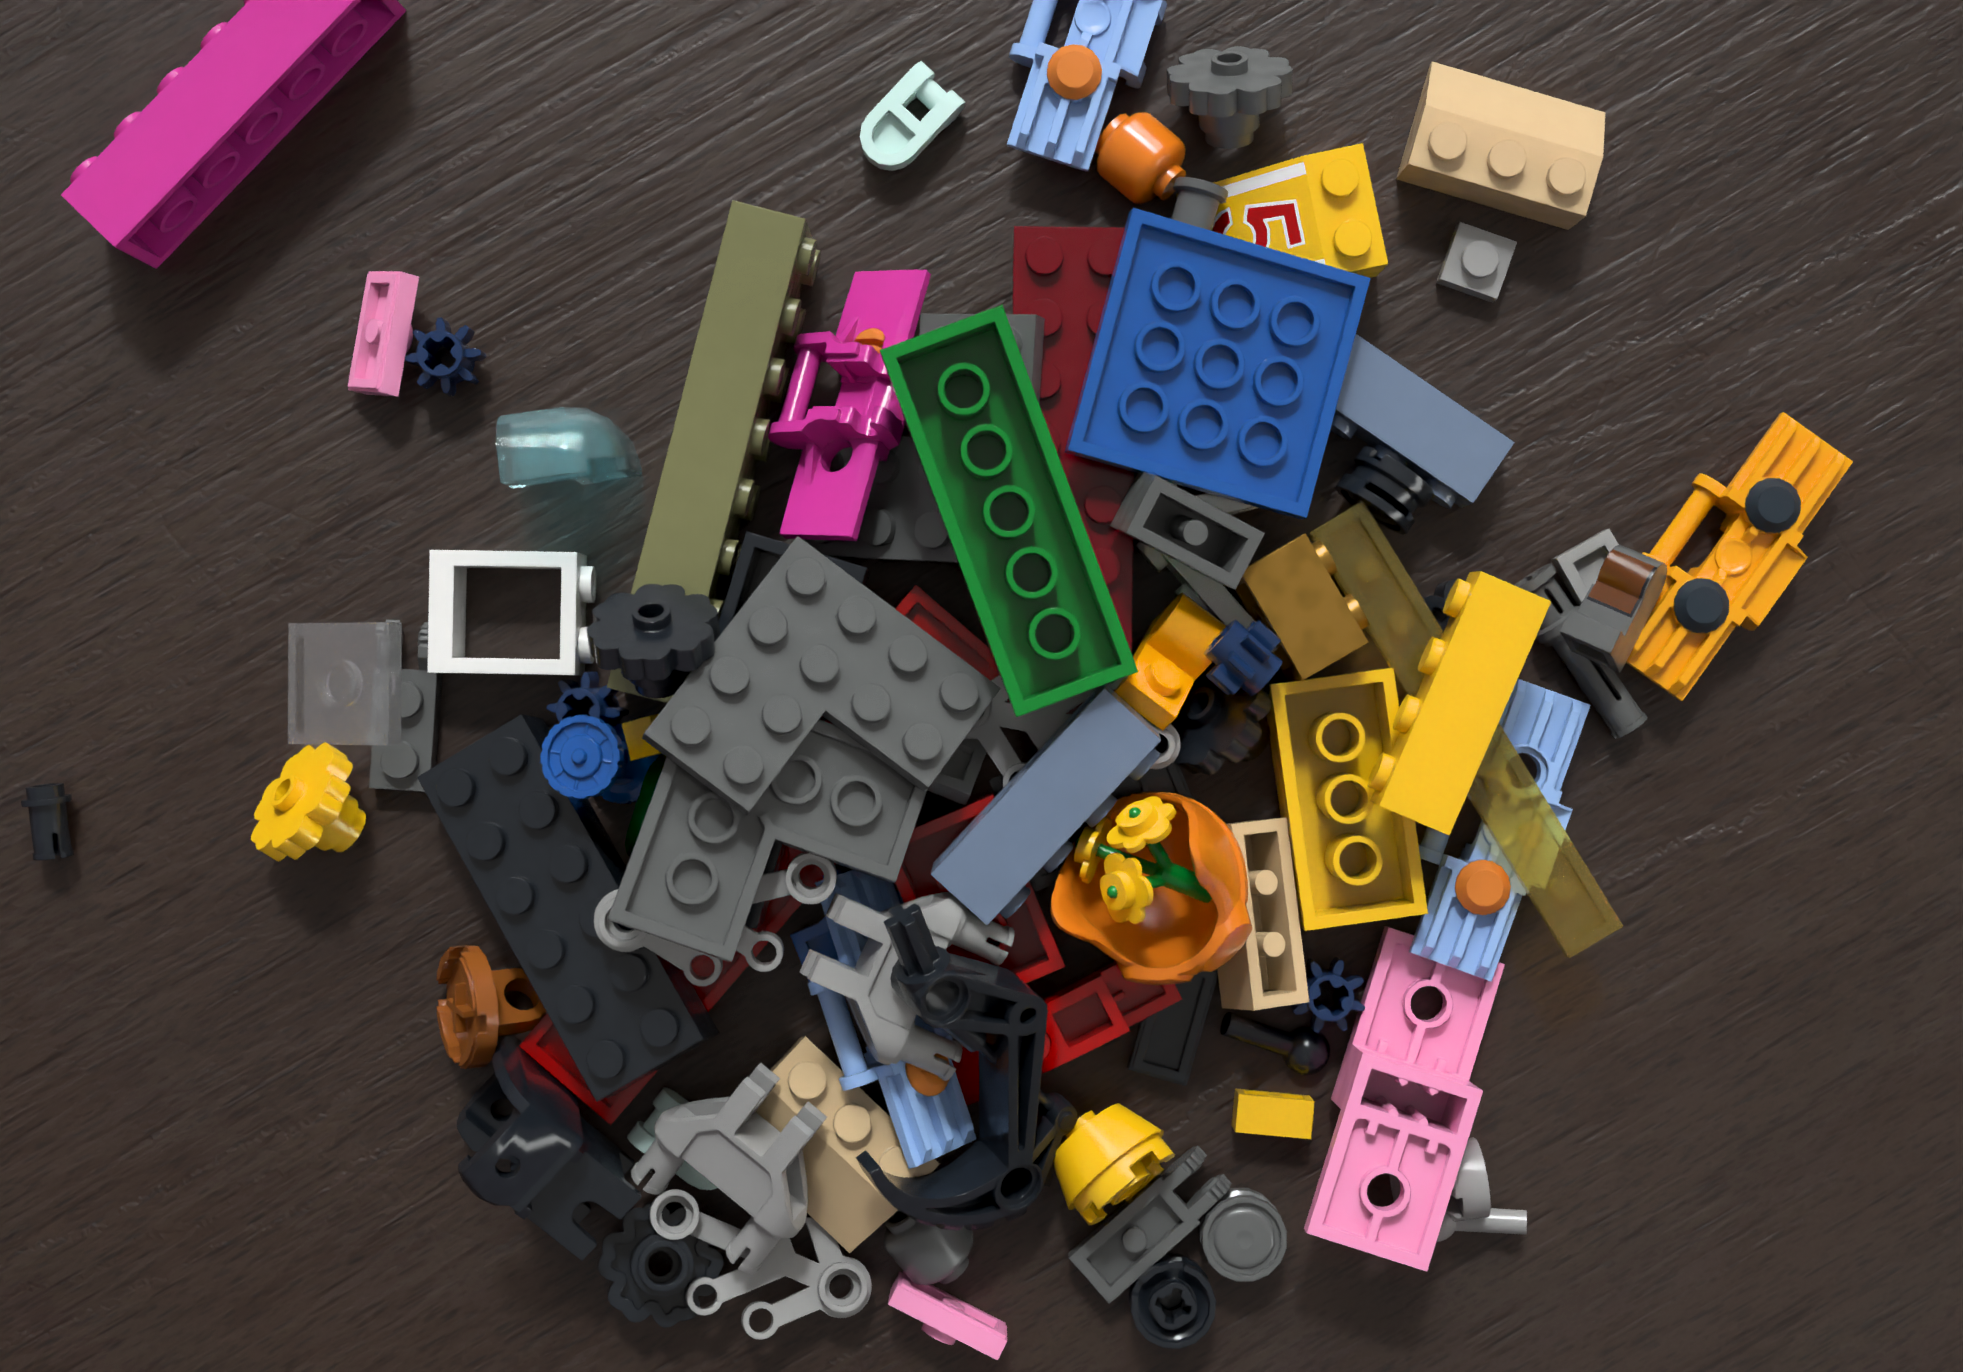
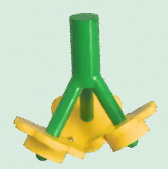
M1157 796L1147 797L1129 804L1116 817L1115 822L1117 825L1112 829V819L1104 817L1097 824L1096 829L1086 826L1080 838L1075 841L1074 861L1082 864L1079 875L1082 878V882L1089 884L1095 874L1098 863L1101 859H1105L1104 870L1106 875L1100 879L1101 894L1110 916L1118 923L1128 920L1133 924L1143 922L1146 916L1144 907L1152 903L1153 889L1161 886L1204 903H1209L1212 900L1207 890L1198 882L1195 872L1172 863L1160 843L1172 830V825L1169 821L1175 817L1176 809L1171 803L1163 804ZM1146 845L1156 863L1129 853L1138 852ZM1125 847L1126 851L1129 853L1117 849Z

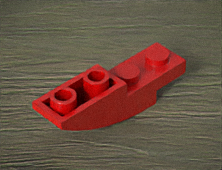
M1115 961L1046 998L1041 996L1047 1004L1048 1010L1042 1074L1129 1032L1130 1029L1128 1027L1182 1000L1175 984L1148 985L1127 981L1123 978ZM962 1046L960 1062L952 1060V1063L956 1068L955 1072L966 1105H970L979 1101V1051L970 1052Z

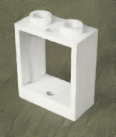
M430 550L427 673L582 676L585 672V663L594 662V658L589 653L586 630L588 628L586 627V603H594L595 567L587 566V556L578 552ZM467 568L561 569L560 659L465 658Z

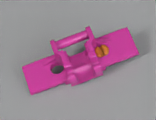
M927 270L855 272L836 336L831 331L804 333L797 336L794 351L798 356L779 421L771 424L768 433V439L776 445L788 449H803L779 533L785 539H795L799 536L801 539L857 541L879 461H887L889 451L900 444L905 426V420L882 361L880 350L914 338L931 277ZM821 362H827L842 376L840 381L842 385L836 406H813L812 409H808ZM852 447V456L848 464L839 471L831 472L830 467L834 456L842 449Z

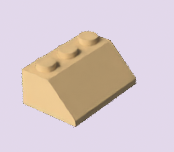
M1431 62L1396 179L1569 230L1582 220L1588 211L1603 160L1605 112Z
M804 1036L800 1037L770 1069L780 1080L756 1113L780 1132L808 1101L827 1116L826 1120L803 1149L808 1186L807 1213L846 1251L851 1253L898 1211L878 1192L861 1169L856 1157L866 1150L883 1171L899 1177H919L930 1174L940 1163L933 1159L916 1168L909 1169L891 1117L860 1087L842 1091L839 1078L844 1076L843 1071Z

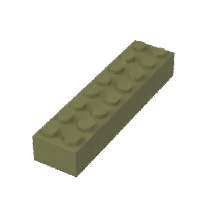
M732 200L631 591L633 595L641 586L646 584L662 586L669 584L680 585L684 588L685 595H706L711 605L717 609L718 619H720L725 603L722 601L727 578L732 579L742 547V544L737 540L742 520H753L760 496L761 487L755 485V480H753L758 460L767 462L773 446V442L768 439L770 420L768 419L772 403H783L789 384L791 368L785 367L786 360H784L788 343L795 344L796 338L799 334H802L806 309L801 308L800 295L803 284L813 286L819 268L821 251L816 250L817 239H813L805 218ZM621 668L611 670L607 688L645 697L635 690L634 684L623 677ZM673 695L666 698L649 699L668 703L669 700L673 697Z

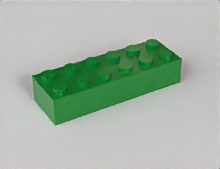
M1003 305L881 349L882 361L1015 716L1027 714L1138 672Z

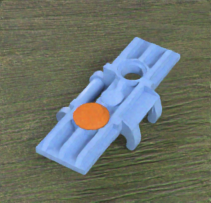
M1033 0L1020 42L1013 43L1009 53L1011 60L1031 68L1007 146L1088 172L1119 76L1126 79V85L1130 87L1140 88L1147 69L1143 59L1154 25L1158 26L1162 23L1167 8L1166 0H1079L1065 45L1061 48L1044 44L1058 0Z
M1517 679L1476 774L1477 777L1486 780L1483 798L1488 799L1473 844L1466 843L1459 858L1443 854L1449 835L1427 826L1421 845H1419L1420 858L1439 865L1426 901L1428 914H1423L1420 918L1409 950L1410 953L1492 982L1522 895H1526L1529 885L1544 890L1573 809L1559 804L1562 795L1560 789L1590 709V704ZM1519 753H1525L1530 756L1537 767V774L1533 783L1522 789H1517L1510 785L1504 773L1508 760Z
M856 870L837 875L836 885L832 894L821 902L825 915L835 893L879 912L900 904L893 883ZM823 880L815 882V885H820ZM825 916L839 961L855 968L868 937L844 927ZM814 982L807 983L811 996L818 995L844 1076L839 1078L842 1091L879 1080L909 1169L916 1168L976 1140L973 1123L956 1072H954L950 1079L944 1081L932 1073L901 1060L896 1064L891 1063L890 1065L877 1062L868 1046L866 1047L867 1053L863 1055L844 995ZM916 1015L915 1025L953 1041L952 1036L943 1028L932 1027ZM938 1053L934 1055L938 1058L946 1060L949 1065L953 1066L951 1059L942 1056Z

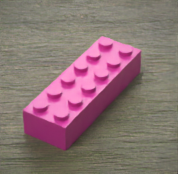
M244 0V6L228 23L222 22L216 25L205 35L200 45L201 51L185 67H178L163 78L157 88L158 95L142 112L130 114L117 126L114 132V140L98 157L94 156L86 159L75 169L70 178L72 184L61 196L115 248L157 269L406 12L405 8L398 0Z

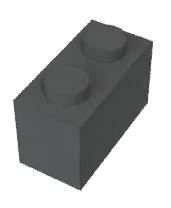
M1146 472L1137 473L1110 525L1208 578L1235 590L1265 534L1162 478Z

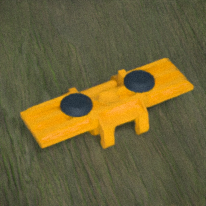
M1782 412L1775 419L1727 488L1715 479L1699 473L1691 484L1695 490L1649 554L1642 552L1646 556L1667 565V576L1661 594L1626 663L1669 694L1683 701L1734 628L1741 625L1749 631H1755L1808 558L1797 546L1804 536L1802 533L1853 461ZM1713 505L1726 514V518L1721 523L1719 529L1724 534L1705 561L1699 567L1691 568L1688 573L1678 566L1670 567Z

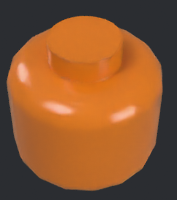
M1147 112L1135 113L1130 117L1126 113L1121 114L1112 120L1099 136L1095 152L1099 154L1097 158V172L1134 204L1147 203L1157 196L1161 200H1165L1175 192L1173 189L1175 179L1185 177L1186 171L1181 168L1185 157V145L1179 137Z

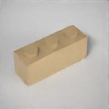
M1287 817L1227 823L1239 844L1245 861L1248 878V901L1246 906L1253 929L1242 948L1228 962L1217 968L1222 1008L1255 1011L1308 1003L1309 994Z

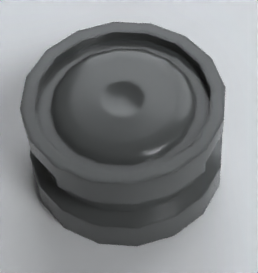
M1230 1188L1215 1205L1199 1218V1240L1209 1264L1220 1275L1236 1282L1256 1281L1268 1276L1281 1263L1287 1249V1230L1276 1207L1262 1193L1250 1188Z

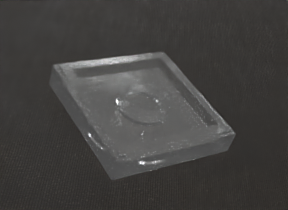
M288 623V744L321 745L326 742L330 745H401L402 623Z

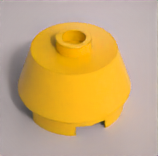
M1120 1103L1104 1109L1097 1115L1091 1110L1079 1117L1071 1132L1065 1135L1067 1139L1056 1150L1053 1160L1054 1169L1068 1209L1073 1210L1076 1208L1088 1225H1094L1105 1219L1107 1214L1102 1207L1110 1202L1114 1206L1124 1199L1128 1201L1163 1172L1164 1169L1159 1163L1167 1162L1175 1156L1162 1139L1164 1131Z

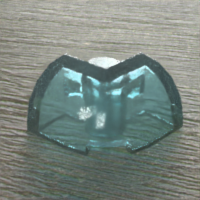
M556 407L498 417L496 426L500 482L506 486L518 488L573 479L585 485L642 476L641 463L632 440L612 420L588 408Z

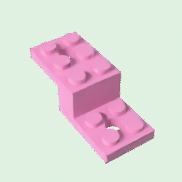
M1385 926L1361 1000L1365 1010L1358 1011L1331 1097V1100L1341 1110L1304 1230L1310 1235L1428 1271L1483 1090L1471 1083L1469 1079L1505 964L1498 962L1491 982L1410 953L1409 950L1414 935ZM1434 986L1441 993L1443 1000L1440 1012L1434 1018L1428 1020L1416 1018L1410 1006L1413 994L1421 987ZM1383 1173L1395 1175L1400 1182V1194L1396 1201L1384 1207L1370 1203L1367 1196V1188L1370 1181Z

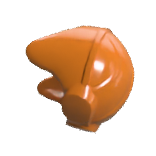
M1142 792L1121 797L1105 816L1112 819L1111 829L1117 825L1115 822L1116 817L1125 807L1133 802L1157 796L1163 804L1171 803L1174 806L1176 815L1169 821L1172 825V830L1160 843L1172 863L1195 872L1198 882L1207 890L1212 900L1209 903H1204L1161 886L1153 889V901L1149 906L1144 907L1146 916L1143 922L1133 924L1128 920L1118 923L1110 916L1101 894L1100 879L1106 875L1104 870L1105 859H1101L1098 863L1089 884L1082 882V878L1079 877L1082 864L1074 861L1076 850L1074 841V847L1066 857L1057 876L1051 898V918L1062 931L1091 943L1114 959L1123 978L1127 981L1148 985L1191 982L1194 975L1202 971L1212 972L1228 962L1242 948L1253 929L1246 906L1248 901V878L1243 854L1227 824L1211 809L1192 798L1164 792ZM1146 845L1138 852L1129 853L1156 863ZM1125 847L1117 849L1129 853L1126 851Z

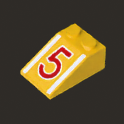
M1363 143L1300 156L1214 182L1228 191L1226 203L1219 204L1212 228L1214 232L1369 278L1378 276L1388 265Z

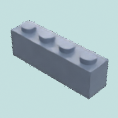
M1355 335L1330 430L1346 440H1350L1353 435L1357 436L1377 451L1373 457L1374 459L1378 460L1387 454L1405 465L1433 489L1434 495L1431 500L1437 504L1451 509L1454 503L1461 508L1474 503L1515 442L1359 335Z
M1107 684L1097 687L933 862L931 875L986 925L998 913L1005 919L1009 918L1030 895L1031 890L1025 886L1028 881L1041 868L1047 873H1051L1068 856L1074 847L1068 839L1084 822L1091 828L1094 827L1112 809L1117 799L1111 793L1122 781L1129 776L1135 782L1153 766L1160 756V753L1154 748L1161 741L1159 732Z

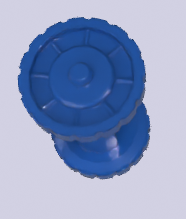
M575 715L574 717H567L561 720L559 724H555L551 728L542 744L543 749L540 754V762L543 774L548 779L551 787L564 796L576 799L602 796L603 799L609 802L631 804L632 802H637L649 766L662 754L631 761L622 724L612 727L597 717Z

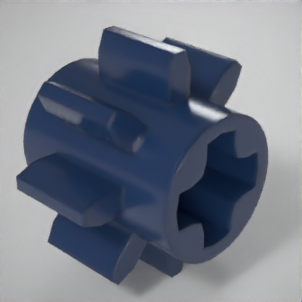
M442 317L437 318L435 331L425 334L415 329L413 334L420 342L418 343L416 353L405 356V361L415 366H421L424 370L419 376L417 383L423 388L428 389L439 379L441 380L443 392L450 397L455 396L456 383L466 380L477 385L479 380L472 373L475 361H482L487 357L483 351L470 348L467 345L472 340L475 332L467 325H464L453 335L448 321ZM442 347L451 350L450 353L456 359L454 365L450 368L442 365L440 358L436 356L438 350Z
M1236 619L1233 620L1217 635L1204 652V655L1215 664L1206 674V677L1227 695L1230 693L1234 695L1240 687L1250 696L1255 695L1269 682L1282 665L1283 661L1272 652L1281 639L1260 620L1256 623L1254 621L1251 622L1247 628L1242 626Z
M584 672L581 678V688L577 682L571 679L559 681L560 690L564 694L560 697L558 703L547 705V710L556 713L559 723L567 717L582 715L586 712L588 707L584 701L585 699H592L594 706L589 710V715L600 718L611 726L618 717L629 714L628 709L619 707L618 699L615 696L619 692L618 690L607 688V685L598 686V672Z
M1338 957L1331 961L1329 969H1321L1314 960L1308 959L1307 967L1310 973L1306 978L1309 1002L1292 1005L1290 1007L1292 1012L1297 1015L1311 1010L1313 1015L1310 1026L1317 1033L1323 1028L1325 1020L1334 1021L1342 1031L1347 1030V1022L1344 1017L1351 1009L1356 1011L1365 1010V1006L1354 998L1353 989L1362 985L1364 982L1363 978L1359 975H1351L1343 979L1341 974L1344 968V961ZM1323 981H1327L1334 988L1340 987V990L1333 994L1336 1004L1330 1008L1325 1007L1320 1001L1313 1002L1314 999L1321 995L1318 985Z

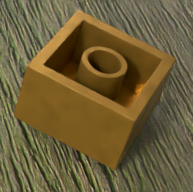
M1306 533L1250 564L1235 590L1255 622L1260 620L1281 639L1276 646L1277 650L1273 653L1283 661L1280 669L1287 681L1305 680L1368 643L1362 630L1368 627L1369 623L1362 608L1351 594L1342 597L1331 578L1338 570L1330 553L1320 540L1311 544Z

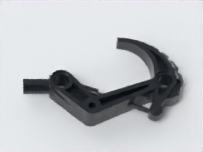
M914 903L904 909L898 904L888 910L891 917L884 921L898 956V960L892 968L891 986L895 993L926 1024L935 1028H943L968 1051H979V1140L947 1166L919 1177H899L886 1173L866 1150L858 1155L856 1159L878 1192L894 1208L902 1213H906L910 1218L919 1223L951 1231L960 1230L964 1226L967 1230L971 1231L990 1228L995 1220L1002 1217L1008 1222L1027 1212V1207L1036 1200L1043 1186L1050 1187L1054 1174L1053 1160L1063 1135L1068 1134L1074 1128L1078 1117L1075 1107L1061 1094L1054 1092L1046 1094L1040 1089L1048 1014L1047 1004L1012 971L951 954L944 948L935 946L919 905Z

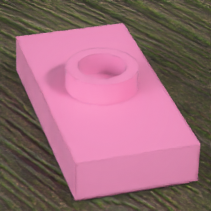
M369 271V274H367L348 381L349 391L366 395L398 397L405 355L410 349L413 340L411 321L419 276L401 271Z
M904 1271L903 1273L899 1272L890 1289L888 1305L923 1322L922 1330L942 1343L954 1345L955 1341L958 1340L996 1360L999 1359L1007 1343V1326L1005 1322L933 1285H917Z

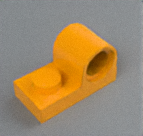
M1180 593L1152 621L1137 648L1133 659L1138 672L1124 677L1115 689V692L1136 712L1163 731L1177 717L1194 681L1212 663L1204 655V652L1227 625L1185 593Z

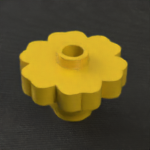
M324 742L316 749L310 745L305 746L298 754L292 756L285 763L280 778L275 779L267 786L262 800L254 813V818L259 822L252 832L251 840L255 843L257 850L279 862L286 856L296 860L306 850L314 846L323 851L333 849L336 852H343L353 845L364 828L366 814L358 808V801L349 795L351 788L345 781L352 771L353 764L344 753Z

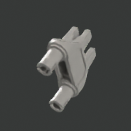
M950 892L936 893L900 904L904 909L914 903L919 905L935 946H940L945 950L953 944L989 960L994 965H1000L1007 957L1008 952L986 942L987 938H993L1012 947L1014 940L1013 928L1003 926L994 921L986 925ZM835 893L825 916L844 927L867 936L868 939L855 968L810 949L800 969V973L807 976V979L846 996L861 1034L877 1062L890 1065L891 1063L896 1064L901 1060L938 1076L939 1079L947 1081L952 1077L956 1068L949 1065L946 1060L934 1055L938 1053L959 1063L962 1055V1045L957 1041H951L915 1025L917 1014L893 990L890 977L898 956L884 924V921L891 917L888 911L891 908L879 912Z
M762 1063L755 1068L750 1077H746L740 1083L731 1097L692 1101L664 1111L655 1122L656 1139L631 1170V1177L637 1185L642 1182L648 1172L651 1173L655 1170V1174L643 1190L650 1194L659 1195L666 1190L670 1180L684 1161H686L751 1215L750 1219L726 1247V1255L732 1264L736 1262L747 1248L751 1250L738 1267L739 1270L746 1273L757 1272L780 1239L793 1238L802 1229L808 1208V1186L803 1149L827 1118L826 1115L808 1101L780 1132L756 1113L780 1080L777 1075Z

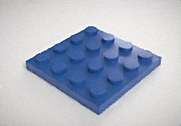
M1133 208L1128 214L1065 453L1135 473L1146 472L1170 483L1300 520L1307 518L1370 278Z

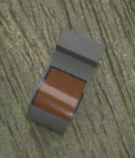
M1620 544L1615 546L1606 557L1596 583L1591 585L1577 612L1571 610L1560 630L1570 651L1621 673L1661 594L1667 576V565Z

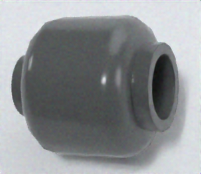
M899 1210L885 1221L887 1228L884 1232L883 1246L915 1284L931 1285L939 1281L942 1284H947L956 1280L968 1267V1255L973 1246L972 1230H967L964 1226L957 1231L928 1226L913 1220L906 1213H902Z

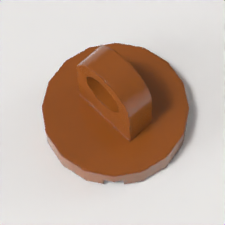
M475 945L449 947L441 957L436 981H438V985L447 984V999L438 1000V1006H436L437 1019L446 1053L454 1063H459L460 1068L486 1067L495 1053L498 1036L531 1031L546 1015L547 1011L522 968L491 971L487 957L479 946ZM520 991L526 994L531 999L533 1008L518 1010L512 1007L507 1002L504 993Z

